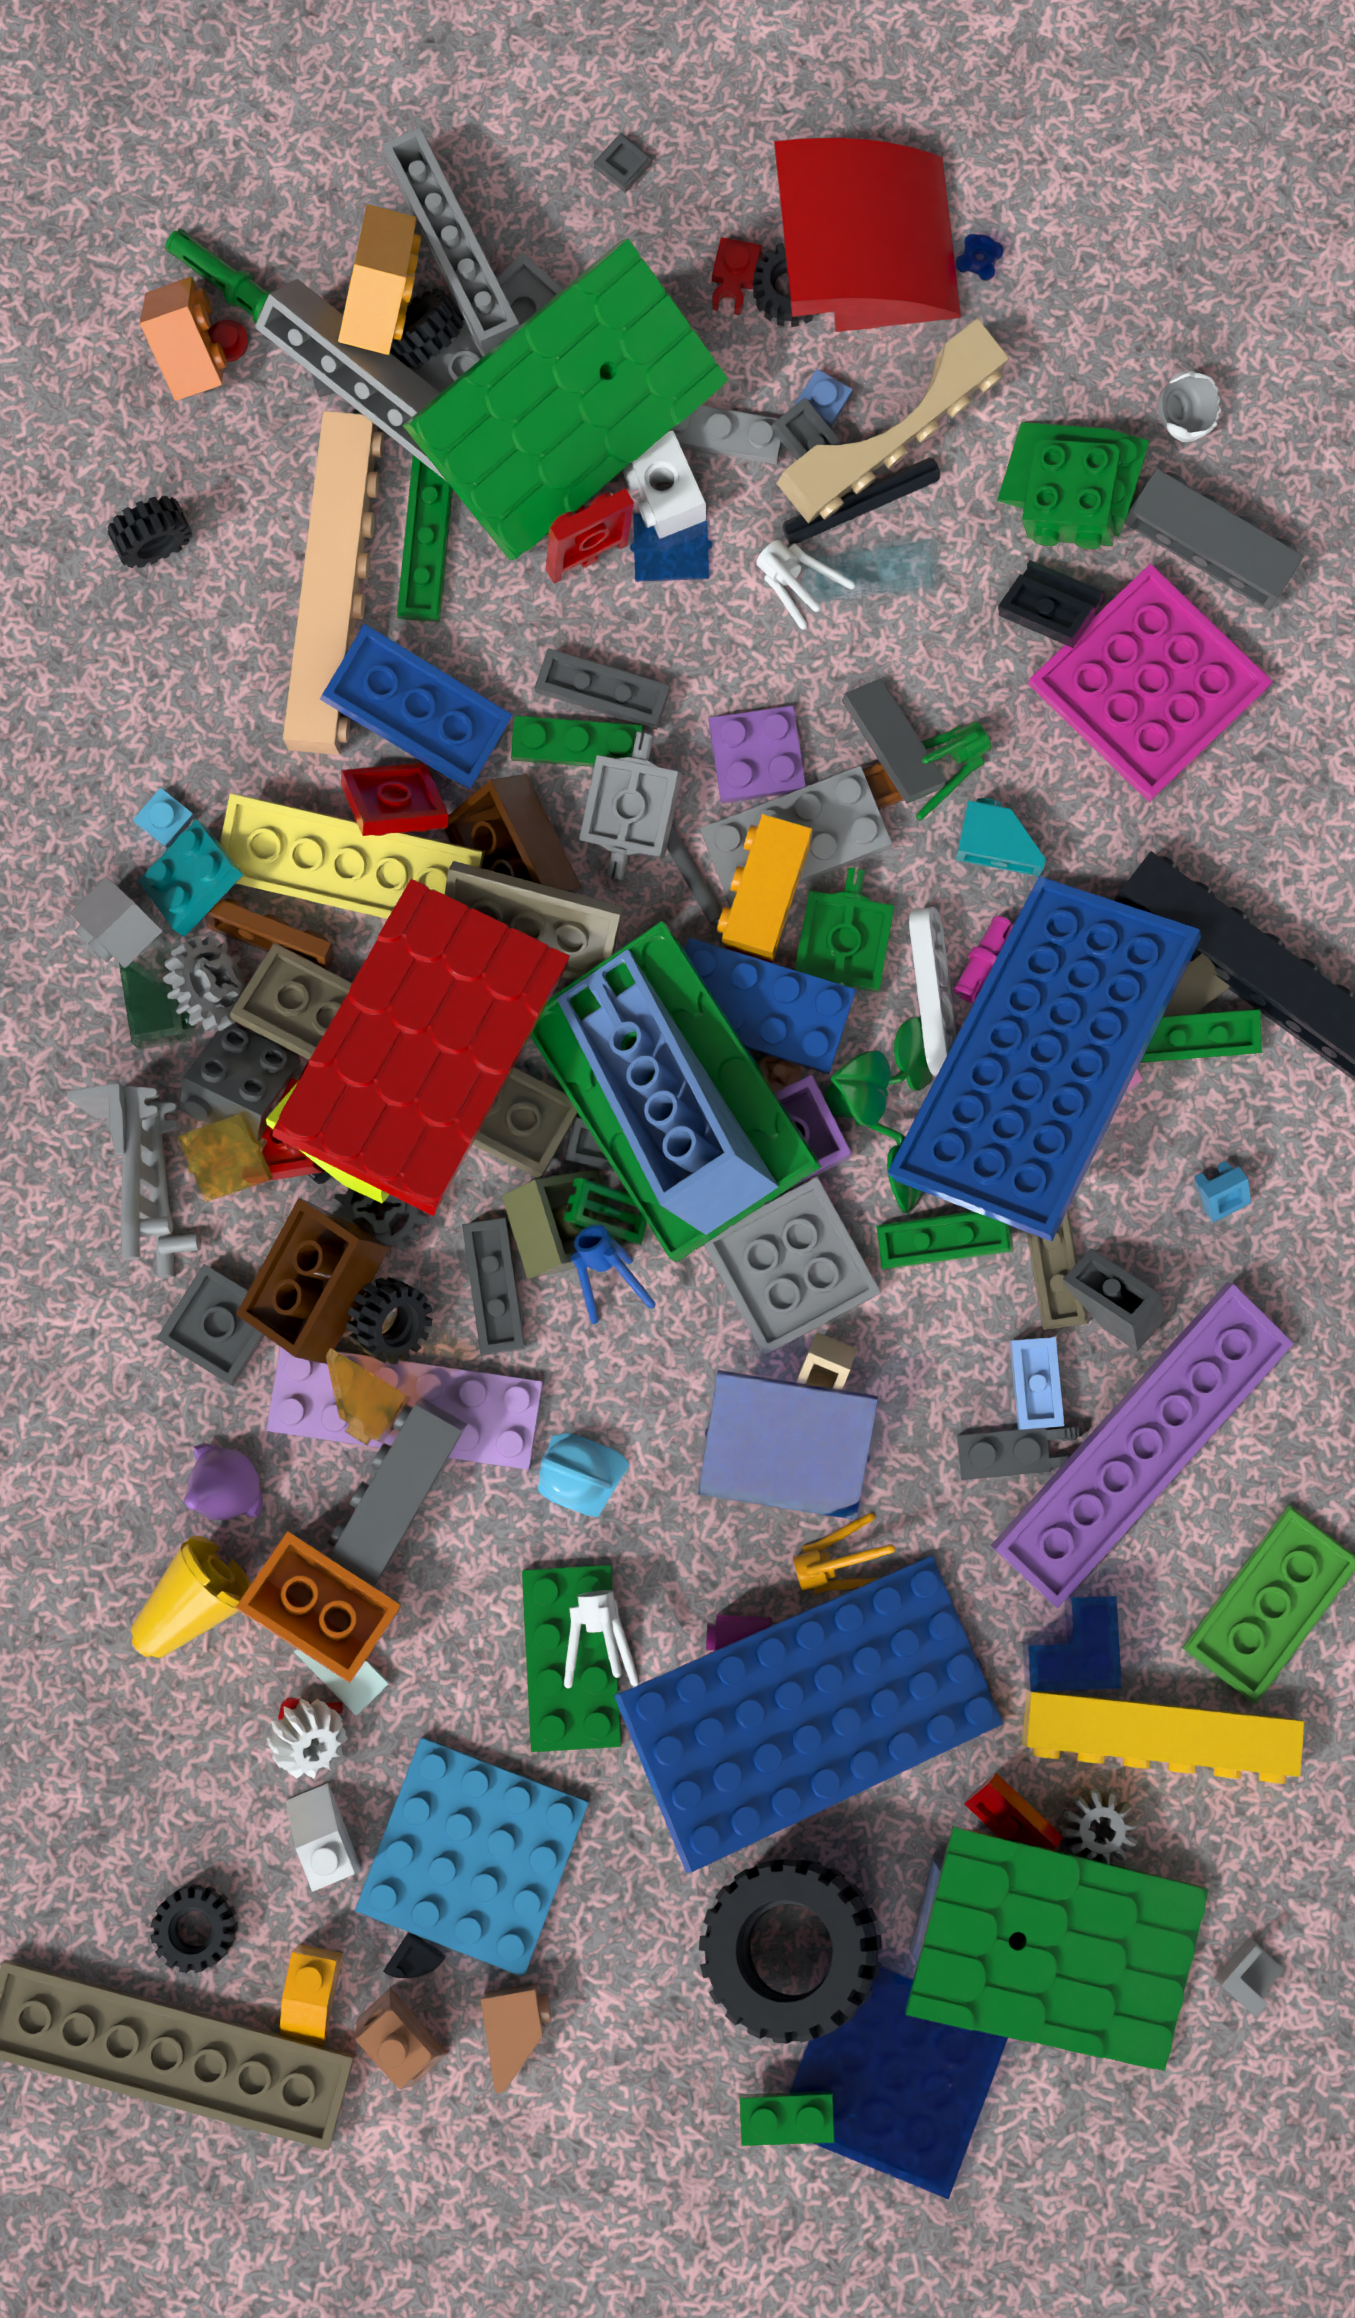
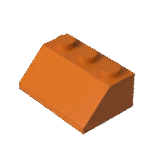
M287 1531L235 1609L345 1681L351 1683L390 1626L401 1605Z

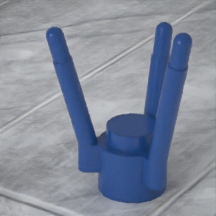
M592 1225L577 1235L574 1245L578 1252L571 1256V1260L578 1271L587 1312L592 1324L598 1323L599 1318L587 1267L598 1272H604L614 1266L646 1306L650 1309L655 1307V1301L624 1264V1262L631 1264L633 1262L632 1256L610 1236L604 1225Z

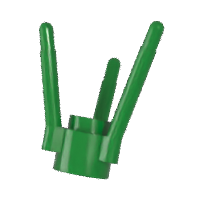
M972 721L964 727L958 725L946 733L921 741L925 749L946 743V745L923 756L922 762L924 764L950 754L957 764L965 762V765L916 814L918 820H923L972 771L984 765L981 756L991 751V743L987 733L978 722Z

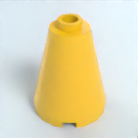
M192 1535L181 1545L131 1626L133 1636L131 1641L135 1649L143 1656L163 1658L239 1612L235 1607L250 1587L251 1582L233 1558L229 1566H227L215 1554L220 1547L213 1541L202 1536Z

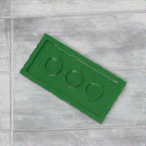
M611 1565L522 1570L531 1752L621 1747L620 1711L614 1697L615 1694H618V1678L614 1677L603 1631L587 1632L586 1624L581 1623L573 1685L571 1688L564 1686L571 1628L569 1608L579 1606L577 1596L580 1594L600 1590L613 1591Z

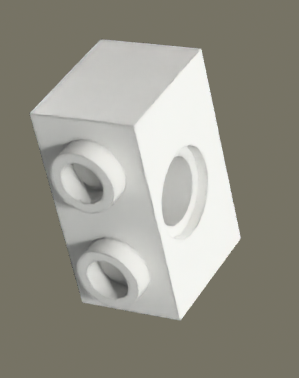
M673 430L667 432L637 460L629 463L623 469V474L630 491L638 489L643 502L638 503V507L646 527L654 526L659 539L706 521V503ZM660 482H667L672 485L671 488L665 491H658L653 488L654 485Z

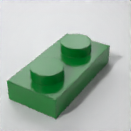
M831 2091L739 2094L741 2146L834 2143Z

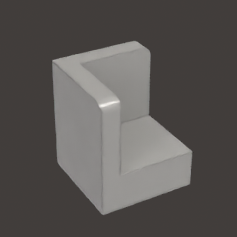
M1248 1938L1214 1977V1980L1251 2014L1257 2017L1268 2005L1262 1998V1995L1280 1976L1283 1968L1251 1938Z

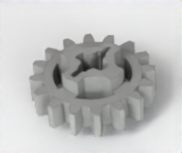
M196 936L171 951L173 957L165 961L164 965L172 972L165 975L163 981L173 987V990L167 994L168 999H177L180 1004L176 1009L178 1014L185 1011L190 1014V1025L193 1026L202 1021L204 1031H210L215 1027L222 1031L236 1023V1021L231 1019L230 1012L248 983L244 982V977L250 972L248 969H240L237 963L241 958L239 954L231 957L227 954V943L224 942L215 947L213 937L209 936L201 941Z

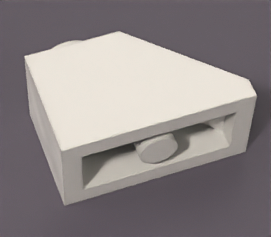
M329 1783L286 1800L295 1849L312 1892L354 1875L361 1869Z

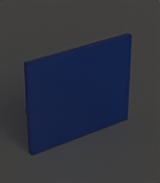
M718 1370L709 1428L705 1430L707 1441L698 1494L856 1520L866 1464L870 1462L868 1452L878 1396Z

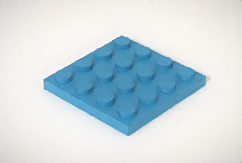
M421 1737L355 1911L524 1977L589 1801Z

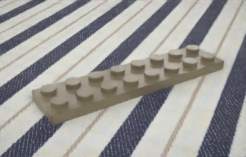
M273 943L231 1010V1019L310 1060L347 996L352 983ZM513 1067L472 1145L540 1179L544 1176L578 1112L567 1094Z
M8 1959L2 1962L0 1967V2060L320 2149H330L353 2066L354 2054L279 2035L274 2032Z

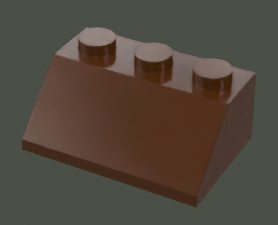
M527 774L490 779L448 815L447 828H444L450 842L485 851L482 869L576 893L582 888Z
M298 1198L236 1315L294 1357L327 1364L347 1328V1322L352 1319L348 1315L349 1308L357 1309L359 1303L353 1299L357 1293L362 1296L365 1295L366 1292L363 1287L368 1283L371 1284L390 1247L360 1227L304 1199Z

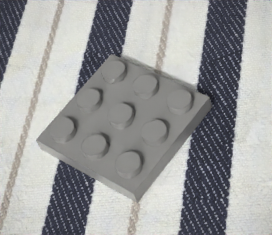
M818 1177L760 1207L704 1244L707 1253L764 1357L881 1294Z

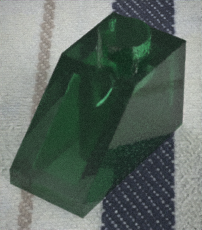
M133 961L126 968L119 963L131 1043L139 1050L191 1041L189 1029L196 1028V1024L193 1026L189 1024L190 1014L187 1011L181 1014L176 1012L180 1004L177 999H168L167 994L173 989Z

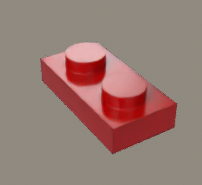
M997 1773L979 1786L964 1803L998 1837L1051 1850L1057 1848L1064 1837Z

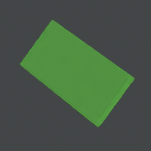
M1287 1505L1181 1648L1256 1705L1354 1573L1355 1555L1290 1505Z

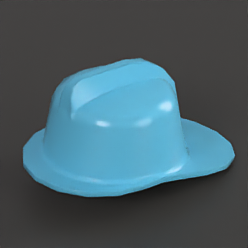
M563 1433L551 1436L549 1447L541 1462L538 1491L556 1504L584 1515L599 1517L630 1464L623 1455L612 1448L579 1435Z

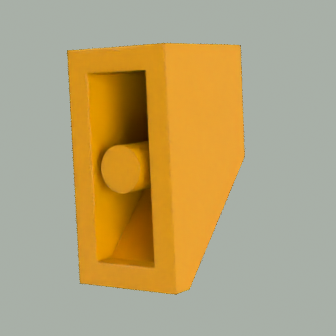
M301 1944L291 1952L282 1995L279 2035L321 2046L325 2045L343 1953Z

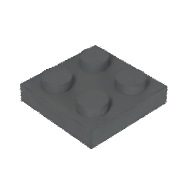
M203 1264L156 1339L229 1385L234 1386L265 1335L236 1315L248 1290Z

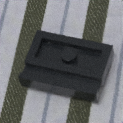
M1029 560L1026 571L1023 575L1020 574L998 605L1000 617L1074 648L1095 617V611L1099 605L1102 606L1104 604L1105 595L1104 591Z

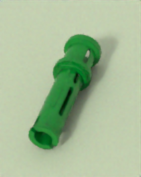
M178 228V231L174 230L167 239L166 251L181 260L209 283L216 286L224 293L223 296L229 305L242 308L252 316V320L256 324L268 295L273 291L268 292L256 283L254 275L246 270L237 271L223 259L186 233L185 230Z

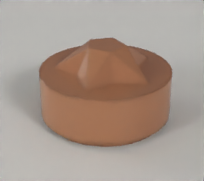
M767 1055L759 1063V1068L774 1092L800 1081L801 1066Z

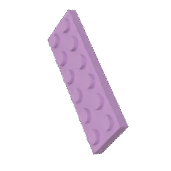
M280 1347L266 1431L381 1448L383 1443L391 1446L399 1433L398 1430L393 1428V1425L405 1404L413 1408L415 1403L420 1398H423L467 1423L449 1458L530 1470L543 1382L399 1360L398 1364L383 1363L372 1356L334 1351L328 1363L324 1364L296 1358Z

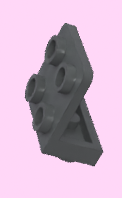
M232 1024L226 1029L216 1032L183 1077L179 1110L186 1112L195 1120L204 1121L226 1132L236 1140H243L256 1147L265 1131L269 1108L298 1069L300 1059L295 1053Z

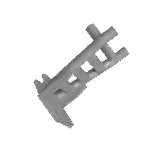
M117 1083L67 1091L68 1100L94 1118H109L115 1154L123 1156L121 1198L122 1260L140 1259V1237L155 1236L157 1278L175 1277L174 1253L199 1251L201 1249V1239L198 1233L172 1235L173 1222L170 1215L162 1134L179 1128L180 1125L177 1121L166 1119L168 1114L178 1112L179 1107L175 1103L150 1101V1099L159 1097V1092L154 1088L123 1087ZM140 1184L150 1190L151 1201L140 1195Z

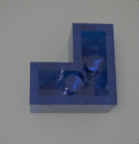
M1069 1596L1065 1600L1067 1642L1022 1643L1024 1686L1030 1692L1122 1688L1117 1596Z

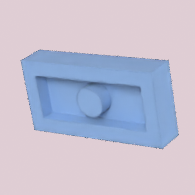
M1056 1337L1010 1341L1018 1430L1063 1427L1064 1417Z

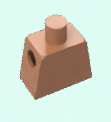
M391 1987L356 2019V2040L358 2044L400 2090L414 2086L448 2054Z

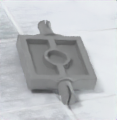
M636 732L632 757L614 759L596 756L579 840L601 845L606 850L612 852L606 875L608 878L624 881L628 856L645 854L665 858L683 773L659 768L649 761L654 735Z

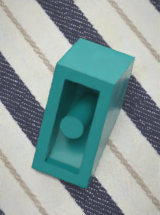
M978 798L976 802L968 800L964 811L955 860L1039 877L1044 869L1046 859L1014 812L1009 808L1001 807L1002 803L994 799Z

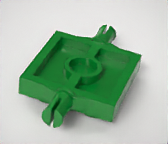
M848 868L844 892L827 894L809 890L795 971L853 989L879 993L895 905L873 902L861 895L866 871L858 869L856 884L853 885L856 868Z

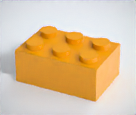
M366 204L338 342L389 355L392 339L401 341L422 235L414 233L417 217Z

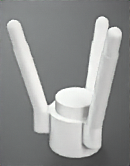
M781 540L773 541L760 553L756 564L766 574L764 580L775 590L801 629L807 628V622L784 586L789 585L814 612L820 611L821 606L796 579L801 571L799 562L850 590L855 588V583L852 580L807 555L796 544L788 548Z
M600 1590L578 1595L579 1606L569 1608L571 1628L564 1686L571 1688L573 1685L581 1623L586 1624L587 1632L603 1631L613 1676L619 1678L622 1675L616 1645L617 1641L630 1683L633 1686L638 1685L639 1679L620 1621L617 1599H614L613 1591Z

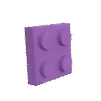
M793 706L708 718L721 804L785 795L806 787Z

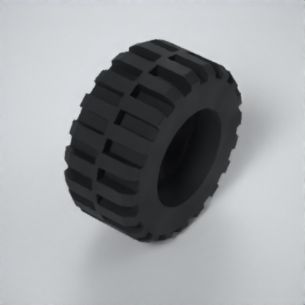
M795 1858L770 1860L758 1863V1866L738 1873L734 1876L735 1880L730 1885L723 1886L715 1896L718 1900L714 1908L707 1910L703 1920L708 1926L706 1935L700 1936L699 1950L705 1951L706 1963L701 1964L700 1967L703 1979L709 1977L713 1986V1990L709 1991V1994L714 2003L723 2004L727 2009L725 2017L734 2025L741 2023L748 2028V2034L759 2039L763 2037L771 2038L773 2043L788 2044L794 2041L802 2043L833 2032L843 2024L848 2023L858 2014L857 2011L861 2005L868 2001L873 1992L871 1988L873 1981L879 1977L881 1962H878V1950L882 1949L881 1934L877 1935L874 1922L878 1920L873 1908L866 1906L862 1899L865 1895L857 1885H851L844 1879V1874L812 1860ZM784 1904L803 1906L817 1914L827 1927L832 1942V1963L826 1977L811 1991L798 1995L783 1994L771 1989L760 1978L751 1956V1938L756 1923L766 1912Z

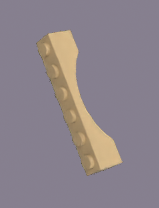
M977 318L945 343L935 358L932 377L923 400L902 422L885 433L862 442L843 445H816L785 469L776 484L808 523L819 515L824 520L827 519L844 504L841 497L851 489L858 494L876 479L873 472L880 466L885 464L890 469L908 453L905 447L914 439H917L921 444L940 428L937 421L948 413L951 418H954L972 402L969 396L980 388L985 393L1003 378L1000 370L1009 360V357Z

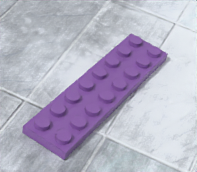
M1226 1282L990 1546L1056 1608H1059L1294 1343L1233 1283Z

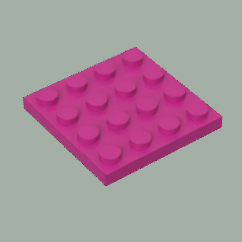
M1151 563L1093 618L1074 648L1064 645L1028 681V685L1149 803L1273 683L1261 669Z

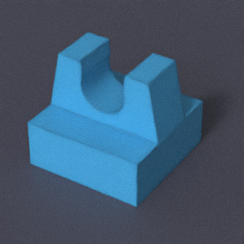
M1226 1161L1218 1164L1220 1176L1211 1181L1207 1180L1203 1173L1194 1176L1203 1208L1212 1223L1251 1204L1247 1176L1240 1167L1234 1169Z

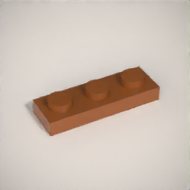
M227 898L224 901L220 899L205 915L208 929L268 952L273 943H276L328 971L334 960L332 943L328 942L327 938L313 930L302 932L288 926L283 919L272 914L259 915L249 911L243 903L237 900Z

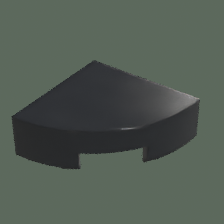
M408 1932L383 1972L395 1978L420 1977L438 1968L447 1956L415 1934Z

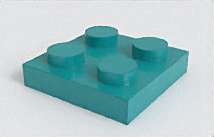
M195 819L164 854L150 866L138 882L173 930L185 937L244 874L209 828Z

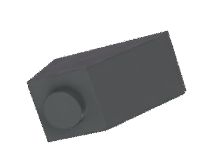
M1090 1249L1063 1278V1284L1104 1330L1136 1351L1144 1345L1165 1321L1161 1293L1093 1249Z

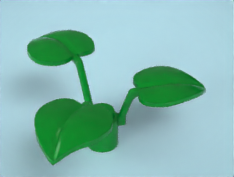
M921 1016L908 1018L897 1031L894 1040V1057L900 1071L896 1075L891 1076L889 1062L880 1051H866L843 1065L831 1077L833 1083L827 1087L824 1100L833 1117L854 1118L855 1125L866 1126L895 1140L897 1145L893 1146L888 1153L887 1173L905 1139L902 1133L877 1123L882 1118L886 1109V1097L889 1094L887 1087L888 1085L903 1082L906 1079L911 1090L920 1091L933 1078L925 1056ZM888 1174L890 1186L903 1213H908L918 1203L923 1191L902 1184Z

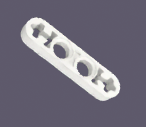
M935 907L911 911L909 915V929L925 1056L931 1074L937 1076L957 1037L942 920L938 910Z

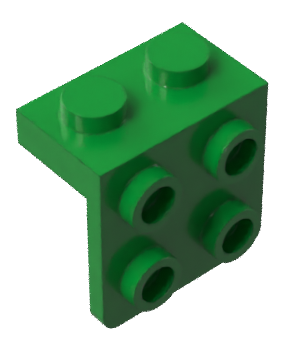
M1039 440L1034 447L1022 514V522L1027 537L1042 546H1055L1058 542L1075 543L1080 548L1090 550L1098 549L1100 545L1113 546L1115 527L1111 516V509L1121 456L1119 447L1115 444Z

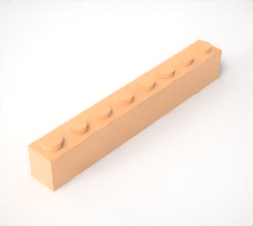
M323 411L283 733V740L288 750L340 755L341 742L348 743L350 718L344 717L343 713L321 701L320 697L357 634H354L356 619L362 620L364 617L365 595L359 593L361 578L367 579L369 575L370 555L369 553H364L365 538H373L375 516L374 512H369L370 497L377 498L379 493V472H374L375 457L382 458L384 432L378 431L377 425L363 414Z

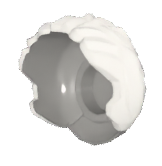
M1182 371L1172 376L1170 382L1160 392L1157 410L1162 424L1174 438L1181 442H1192L1210 433L1217 426L1216 421L1219 419L1218 414L1221 412V408L1218 405L1220 402V398L1217 395L1218 387L1215 386V382L1211 377L1194 371Z

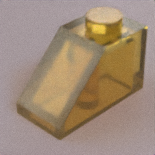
M330 1348L326 1354V1360L339 1418L349 1424L345 1432L366 1445L370 1443L371 1439L383 1443L393 1428L405 1404H408L411 1397Z

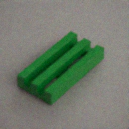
M574 1178L573 1187H576L577 1190L575 1195H570L568 1203L572 1204L571 1212H565L564 1221L585 1228L592 1225H604L610 1236L642 1245L647 1222L640 1211L637 1217L587 1199L588 1193L591 1192L638 1208L629 1194L584 1178ZM586 1209L634 1225V1232L583 1216V1211Z

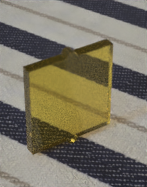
M244 1112L177 1136L190 1165L188 1166V1172L194 1174L206 1202L258 1185L273 1178L260 1150L262 1143L256 1140Z

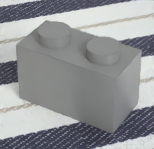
M107 877L69 913L80 923L74 931L106 963L114 957L124 968L163 932Z

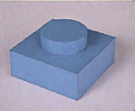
M816 369L795 402V405L806 398L827 425L832 428L852 396L853 389Z

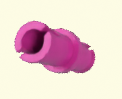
M993 916L991 924L978 947H972L969 952L968 958L970 961L952 990L955 995H959L962 992L959 997L962 1000L974 1004L1014 924H1011L1010 928L1008 927L1011 923L1008 919L1001 916Z

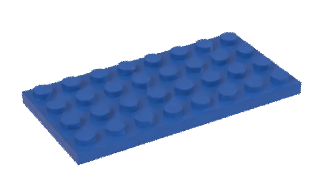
M1039 876L888 1170L889 1176L907 1186L1046 1240L1053 1241L1201 939L1200 929Z
M933 1556L910 1564L614 1695L686 1873H691L1004 1724Z

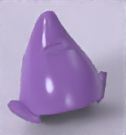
M206 1443L194 1446V1457L197 1461L188 1478V1492L184 1498L185 1505L190 1510H196L209 1520H230L241 1514L248 1517H258L263 1509V1497L261 1490H259V1476L251 1460L241 1452L233 1449L220 1448Z

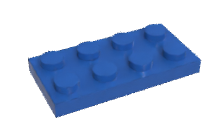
M363 624L320 697L321 701L468 790L473 786L513 716L508 711L366 624Z
M690 937L688 938L685 952L706 986L711 990L746 1049L824 1074H830L856 989Z

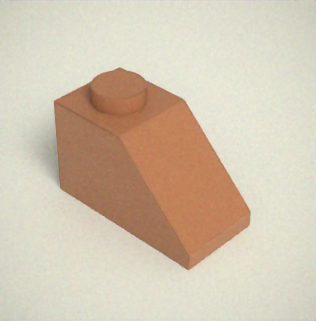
M538 1983L484 1992L481 1997L495 2093L505 2092L543 2037L545 2031L544 2023L552 2021L548 1994H539Z

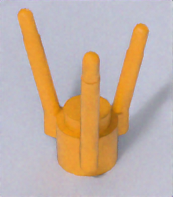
M868 1513L858 1520L856 1519L815 1543L802 1546L803 1554L793 1556L802 1591L814 1588L815 1594H819L829 1590L856 1589L879 1579L827 1580L836 1577L835 1569L893 1553L895 1547L892 1544L832 1560L828 1551L820 1553L825 1548L874 1521L875 1515L873 1513Z

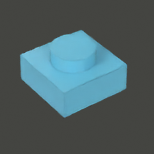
M159 788L133 821L168 849L193 821L195 816L162 788Z

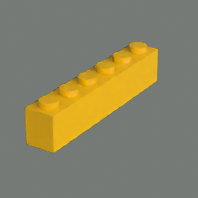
M1026 1690L1022 1744L1033 1748L1032 1756L1059 1759L1060 1751L1078 1753L1077 1761L1105 1764V1756L1123 1758L1122 1765L1133 1768L1150 1769V1761L1167 1762L1168 1771L1195 1774L1196 1766L1213 1767V1776L1241 1779V1771L1258 1772L1259 1781L1286 1784L1287 1776L1300 1777L1304 1721L1294 1718Z

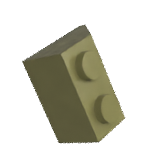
M598 1169L535 1179L502 1195L527 1279L551 1275L575 1267L571 1260V1256L578 1252L574 1242L577 1235L585 1227L564 1221L563 1219L565 1212H571L572 1204L568 1203L570 1195H575L577 1190L576 1187H573L574 1178H584L603 1185ZM591 1192L588 1193V1200L610 1207L607 1198ZM586 1209L583 1211V1216L616 1226L613 1218ZM613 1237L622 1246L620 1239Z

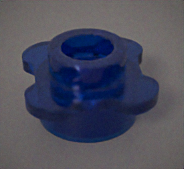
M969 234L964 239L965 247L963 254L956 259V268L962 273L969 271L977 274L981 280L988 281L995 275L994 266L997 259L1003 256V246L987 235ZM981 254L983 259H976V255Z

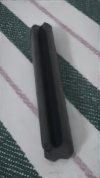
M927 458L872 482L858 494L854 491L841 497L844 504L825 520L819 515L808 523L800 514L783 523L784 535L791 545L816 536L937 482L941 475L939 467L933 458Z

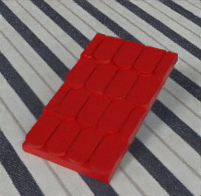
M410 879L378 934L377 941L352 982L347 996L312 1054L307 1068L282 1109L280 1117L273 1128L272 1136L435 1216L568 965L570 955L553 947L550 948L547 944L514 928L511 929L508 925L473 908L470 909L467 905L434 889L431 890L428 886L416 880Z

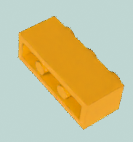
M765 814L761 815L758 826L750 825L744 843V850L750 852L745 867L737 866L730 890L736 892L732 908L724 906L717 927V932L723 933L722 941L724 947L774 961L813 839L811 828Z

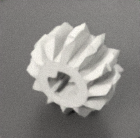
M300 1698L297 1708L294 1710L284 1707L285 1716L283 1719L271 1721L274 1732L266 1737L268 1746L272 1750L273 1760L280 1768L282 1767L284 1770H287L296 1779L303 1773L314 1779L318 1768L321 1767L331 1770L330 1760L333 1757L343 1756L340 1745L348 1740L346 1731L342 1727L344 1724L341 1722L342 1718L336 1710H332L325 1702L320 1701L318 1698L311 1704Z

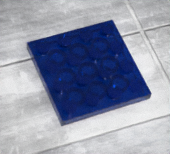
M881 1965L879 1977L874 1979L871 1987L873 1992L868 2001L858 2009V2014L835 2031L806 2042L788 2092H832L834 2143L813 2144L949 2200L1008 2038L906 2015L905 2009L913 1978Z

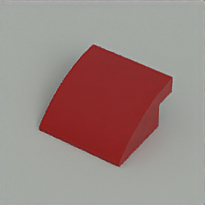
M802 138L774 141L792 317L833 312L835 332L961 318L943 157L910 146L867 139Z

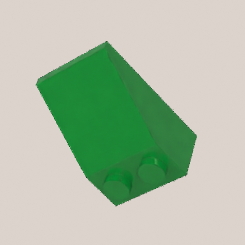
M1021 422L997 501L1024 509L1034 447L1039 440L1115 444L1119 447L1121 456L1111 516L1115 527V536L1119 537L1129 511L1149 440L1105 428Z

